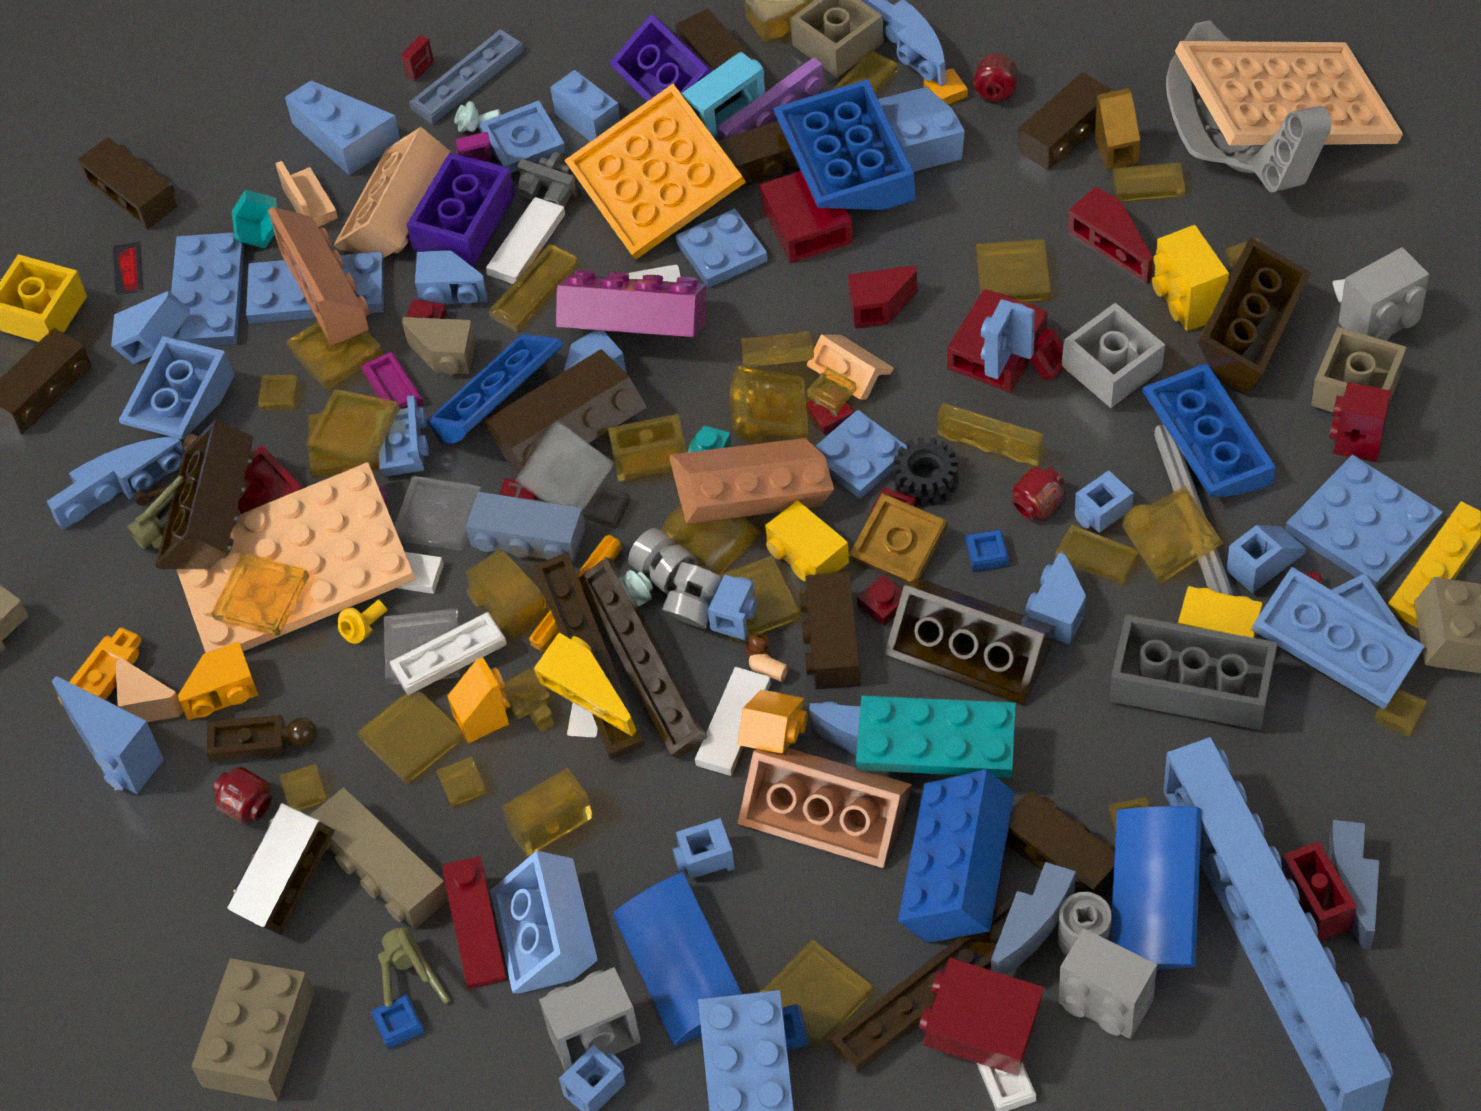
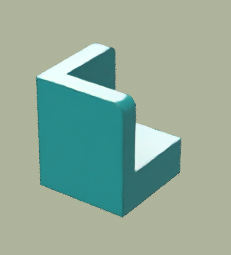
M249 190L243 192L232 209L234 238L236 241L262 248L267 247L275 235L268 209L277 208L275 197Z

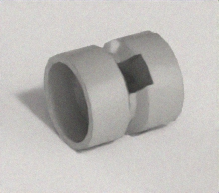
M658 527L645 531L633 544L628 557L629 565L638 572H642L647 578H650L651 582L666 594L676 590L677 586L673 581L682 562L698 565L697 558L680 544L676 545L675 541Z
M682 562L673 581L677 588L668 593L661 611L681 622L706 629L709 622L708 608L723 578L704 568ZM690 588L700 591V598L689 594Z
M1078 892L1070 895L1063 901L1059 909L1058 946L1065 957L1083 928L1110 941L1111 910L1108 903L1101 896L1091 892Z

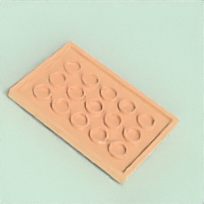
M1180 41L1175 50L1229 145H1265L1279 131L1288 113L1316 106L1326 108L1331 117V130L1324 145L1398 144L1403 135L1346 42Z
M368 462L240 514L230 536L234 540L233 546L225 559L220 558L211 568L176 569L206 653L238 641L242 651H246L416 580Z

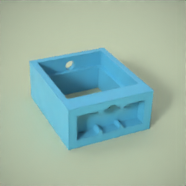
M740 51L681 94L714 139L718 140L717 127L765 93L764 70L757 60H751ZM741 90V97L716 115L714 114L716 107Z

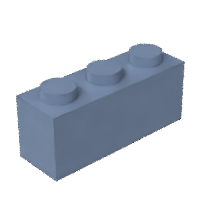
M484 492L477 493L466 524L471 547L481 551H499L511 553L517 557L529 556L546 560L567 552L573 564H575L586 530L582 508Z

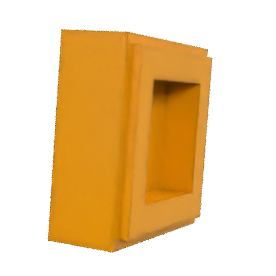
M953 68L945 71L946 84L942 87L934 80L927 81L924 79V87H927L946 104H951L968 97L967 87Z

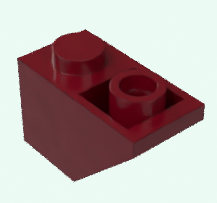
M916 265L847 275L849 301L855 328L889 324L918 293Z

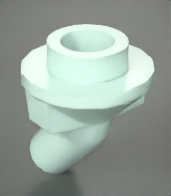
M469 101L466 106L460 105L454 123L458 124V132L463 133L467 130L474 132L476 128H480L479 123L501 115V112L497 109L479 115L474 103Z
M632 570L627 571L622 578L637 606L651 600L650 591L653 587L649 579L642 572L636 574Z

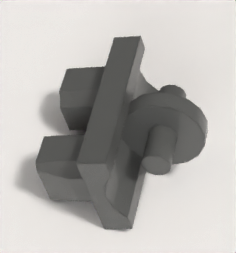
M554 152L549 159L542 157L539 164L521 159L517 166L521 177L516 189L520 196L533 200L540 188L548 190L544 200L564 207L569 198L577 200L581 190L575 187V178L571 175L572 171L569 166L565 165V155L562 153Z

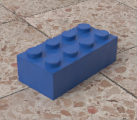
M987 769L924 784L898 922L926 943L991 930L1014 791Z

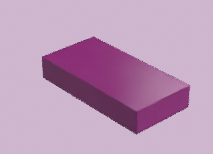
M488 132L455 139L458 155L485 162L491 161V142Z
M392 351L361 365L363 374L387 411L408 408L407 396L412 395L415 396L418 407L423 405L422 397Z

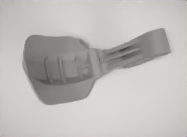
M1211 20L1195 23L1184 41H1230ZM1176 53L1169 64L1166 76L1167 99L1180 138L1192 156L1202 160L1226 163L1229 167L1239 172H1255L1265 188L1270 192L1294 188L1306 183L1331 130V117L1326 108L1316 106L1288 113L1279 131L1265 145H1229Z

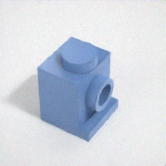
M1108 470L1076 493L1075 517L1084 528L1092 526L1100 533L1121 517L1125 516L1127 518L1132 514L1133 492Z
M724 575L708 608L712 631L746 640L748 635L746 621L747 619H753L758 600L754 598L756 585L751 580L744 577L735 578Z
M721 818L676 832L678 847L672 849L678 870L686 869L690 879L727 868V871L735 869L733 851Z
M593 1045L559 1077L563 1095L580 1111H598L626 1084L623 1075L624 1066L613 1053L607 1051L604 1054ZM599 1081L594 1087L591 1086L593 1082Z

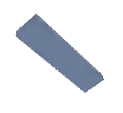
M498 30L409 102L411 110L434 125L524 52L523 43L503 30Z

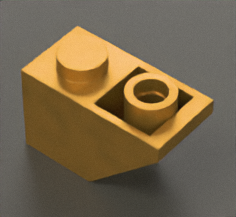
M1130 88L1097 95L1095 142L1107 170L1139 163L1140 135Z

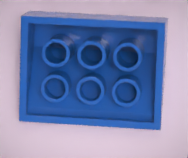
M868 79L773 108L774 114L818 208L885 210L915 200L914 172Z

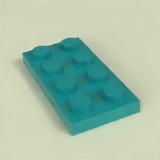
M861 696L856 770L964 775L987 769L996 777L1012 778L1016 703Z

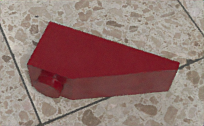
M1095 186L1069 209L1068 232L1140 280L1148 283L1152 278L1153 257L1123 204L1114 195L1107 194Z
M481 856L442 864L467 988L471 989L506 981L488 880Z

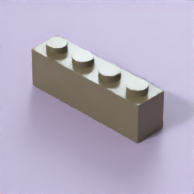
M344 787L309 815L335 830L326 850L330 848L337 855L335 857L337 863L347 874L351 875L355 872L361 878L360 883L371 897L375 899L380 896L387 903L385 907L399 923L405 920L415 930L449 901L444 881Z

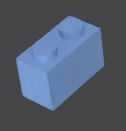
M573 70L550 87L555 115L590 142L621 121L618 102L576 70Z

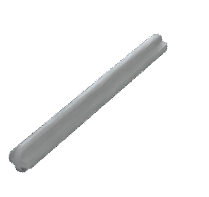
M1158 425L1155 428L1154 436L1207 587L1215 592L1233 596V591L1185 457L1166 427Z

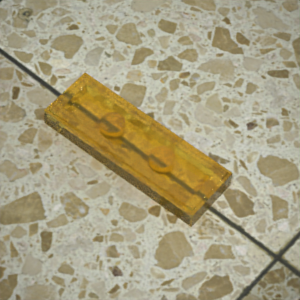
M549 244L489 310L490 318L518 332L557 289V285L564 281L577 267V257Z

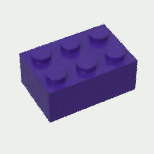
M652 13L609 62L646 101L655 97L671 84H674L679 92L682 93L714 70L679 35Z
M449 152L406 224L412 250L415 252L451 250L470 266L474 267L515 196L510 168Z

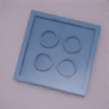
M1351 455L1286 522L1285 530L1291 536L1354 577L1365 573L1377 589L1441 521L1443 511L1359 458Z

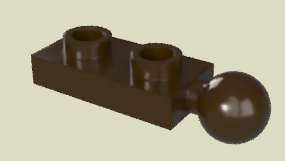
M282 714L207 722L206 754L210 762L284 754L285 742L290 741L296 747L311 745L316 739L317 729L310 719L304 717L294 719L285 727Z

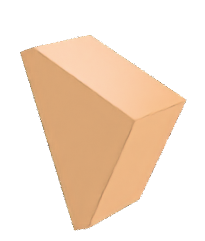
M121 657L116 662L118 707L147 722L179 717L184 712L175 691Z

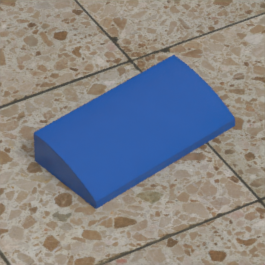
M521 334L426 420L439 442L455 443L462 440L562 348L563 343L561 339Z
M1207 363L1143 387L1144 395L1210 497L1238 495L1261 489L1274 483L1275 465Z
M1159 806L1117 810L1111 942L1156 963L1157 970L1196 967L1202 809L1198 807Z
M683 872L646 889L613 912L617 926L673 1046L702 1035L698 999L742 995Z

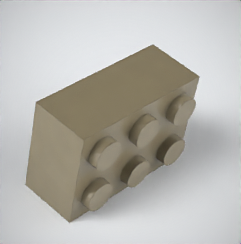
M229 959L191 1066L202 1087L272 1101L279 1100L314 996V991L306 972Z

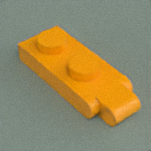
M120 627L113 637L105 636L70 680V683L106 700L117 686L116 662L121 657L133 665L139 656L137 648L141 643L142 637L123 627Z

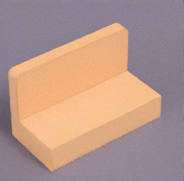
M282 161L275 163L282 188L297 213L311 216L317 227L338 219L335 207L310 167L290 175Z
M821 335L807 363L808 367L860 400L868 398L879 375H891L894 369L842 335Z

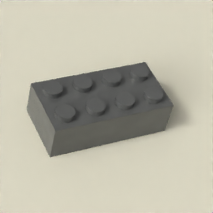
M1125 614L1111 674L1109 702L1261 730L1274 668L1277 642Z

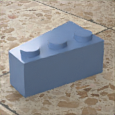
M312 80L285 97L292 124L349 176L381 156L386 148L401 140L394 114Z

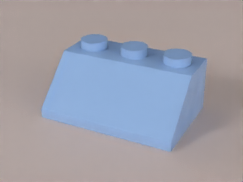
M535 851L490 890L512 993L520 994L572 981L598 961L573 858Z

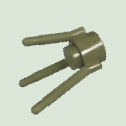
M178 476L145 512L126 527L141 548L145 549L151 544L156 550L160 548L163 536L160 532L165 528L157 516L171 503L173 493L184 481L183 476Z
M401 927L386 933L382 939L385 951L378 955L382 966L385 1006L391 1007L393 1004L392 965L400 970L414 966L424 982H430L442 1002L449 1004V996L425 960L412 932L408 928Z

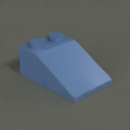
M927 87L878 99L913 172L962 159L965 131L953 109Z
M162 336L120 416L119 422L135 428L185 439L221 403L235 376L225 351Z
M56 676L52 680L54 688L72 724L103 771L105 781L115 789L123 790V788H126L138 794L164 760L147 721Z

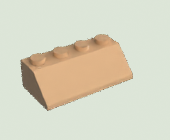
M422 127L386 148L334 246L340 250L357 254L382 251L384 258L393 252L396 254L401 252L409 240L406 224L451 151Z

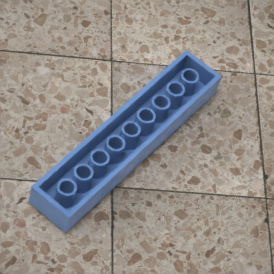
M1211 737L1167 752L1163 793L1170 806L1198 807L1202 809L1200 864L1327 1111H1382L1386 1095L1388 1094L1389 1083L1393 1076L1390 1061L1383 1052L1379 1053L1373 1043V1031L1368 1020L1365 1017L1360 1018L1353 1006L1355 1000L1350 986L1345 981L1341 982L1336 974V963L1333 954L1328 947L1323 948L1317 938L1318 930L1316 923L1310 913L1303 912L1299 904V893L1293 880H1286L1281 870L1282 862L1278 851L1274 846H1268L1264 838V828L1261 819L1256 813L1251 814L1246 805L1247 796L1239 781L1234 782L1229 773L1230 765L1225 752L1222 749L1217 750Z

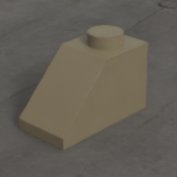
M403 317L402 324L408 345L435 373L449 375L470 373L476 344L471 320Z

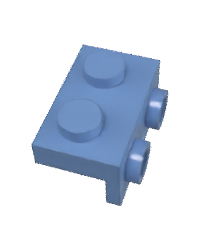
M1001 299L992 317H986L981 329V337L985 338L981 359L985 360L986 376L998 379L1011 353L1031 359L1034 353L1035 311L1020 303H1012Z
M414 395L407 396L408 408L376 413L379 469L382 477L424 471L423 456H429L427 437L422 435L421 428H427L424 407L417 406Z

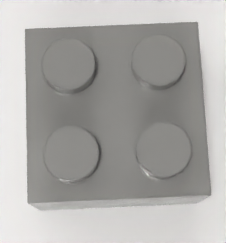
M1401 247L1345 278L1338 323L1344 329L1387 341L1392 334L1403 328L1414 326L1421 319L1429 273Z
M1114 303L1064 340L1062 366L1106 405L1112 408L1162 371L1165 344L1117 303Z
M1083 928L1060 966L1059 1004L1063 1005L1067 1012L1076 1017L1085 1016L1099 1023L1103 1030L1112 1035L1119 1036L1121 1034L1132 1039L1154 1000L1157 964Z
M615 967L606 971H595L589 974L583 981L569 987L555 988L546 997L539 999L548 1034L565 1072L593 1045L604 1054L607 1051L616 1054L641 1043L634 1008Z

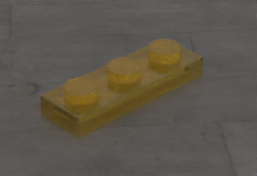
M942 403L937 413L938 435L953 442L959 441L978 447L985 452H994L1010 457L1020 463L1026 462L1035 466L1039 465L1043 456L1042 433Z

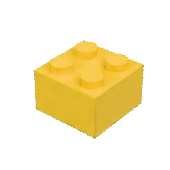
M1192 225L1157 239L1156 255H1154L1155 277L1152 278L1154 291L1159 297L1163 296L1168 304L1172 318L1175 321H1180L1186 332L1207 324L1229 276V272L1196 225Z
M18 254L0 281V331L37 342L45 337L53 328L64 333L87 298L77 270Z

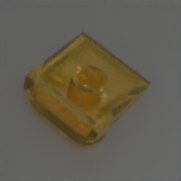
M737 366L732 376L729 392L731 427L734 433L739 438L749 442L758 441L763 435L806 438L809 432L804 377Z
M1185 486L1151 505L1141 504L1134 506L1126 513L1122 523L1126 533L1160 584L1223 543Z
M681 504L665 519L664 525L661 528L664 533L675 541L676 545L680 544L697 558L698 567L720 575L761 535L760 530L744 517L686 524Z

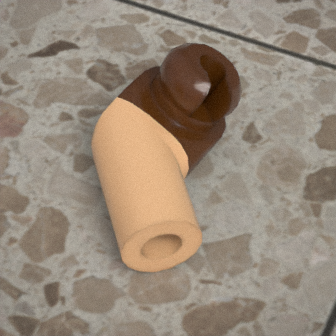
M758 632L751 634L749 642L745 645V653L750 668L757 673L783 682L787 676L789 665L771 658L769 648L767 647L769 639L765 634Z

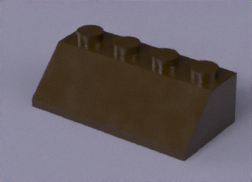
M1251 237L1248 239L1198 340V345L1216 378L1245 395L1263 375L1311 274L1307 269Z
M600 349L483 421L517 479L524 481L535 477L647 408L631 378Z
M215 419L184 451L178 476L184 477V481L173 493L155 567L159 569L211 568L220 558L225 559L229 555L234 542L230 538L232 528H234L240 516V509L237 508L238 502L247 487V480H244L245 472L251 465L254 457V452L251 451L254 436Z
M916 578L904 584L884 654L1024 704L1046 661L1056 626Z

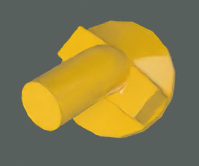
M379 599L363 613H360L355 608H346L340 612L338 617L339 632L348 642L353 644L360 643L368 638L373 631L370 625L387 612L388 609Z

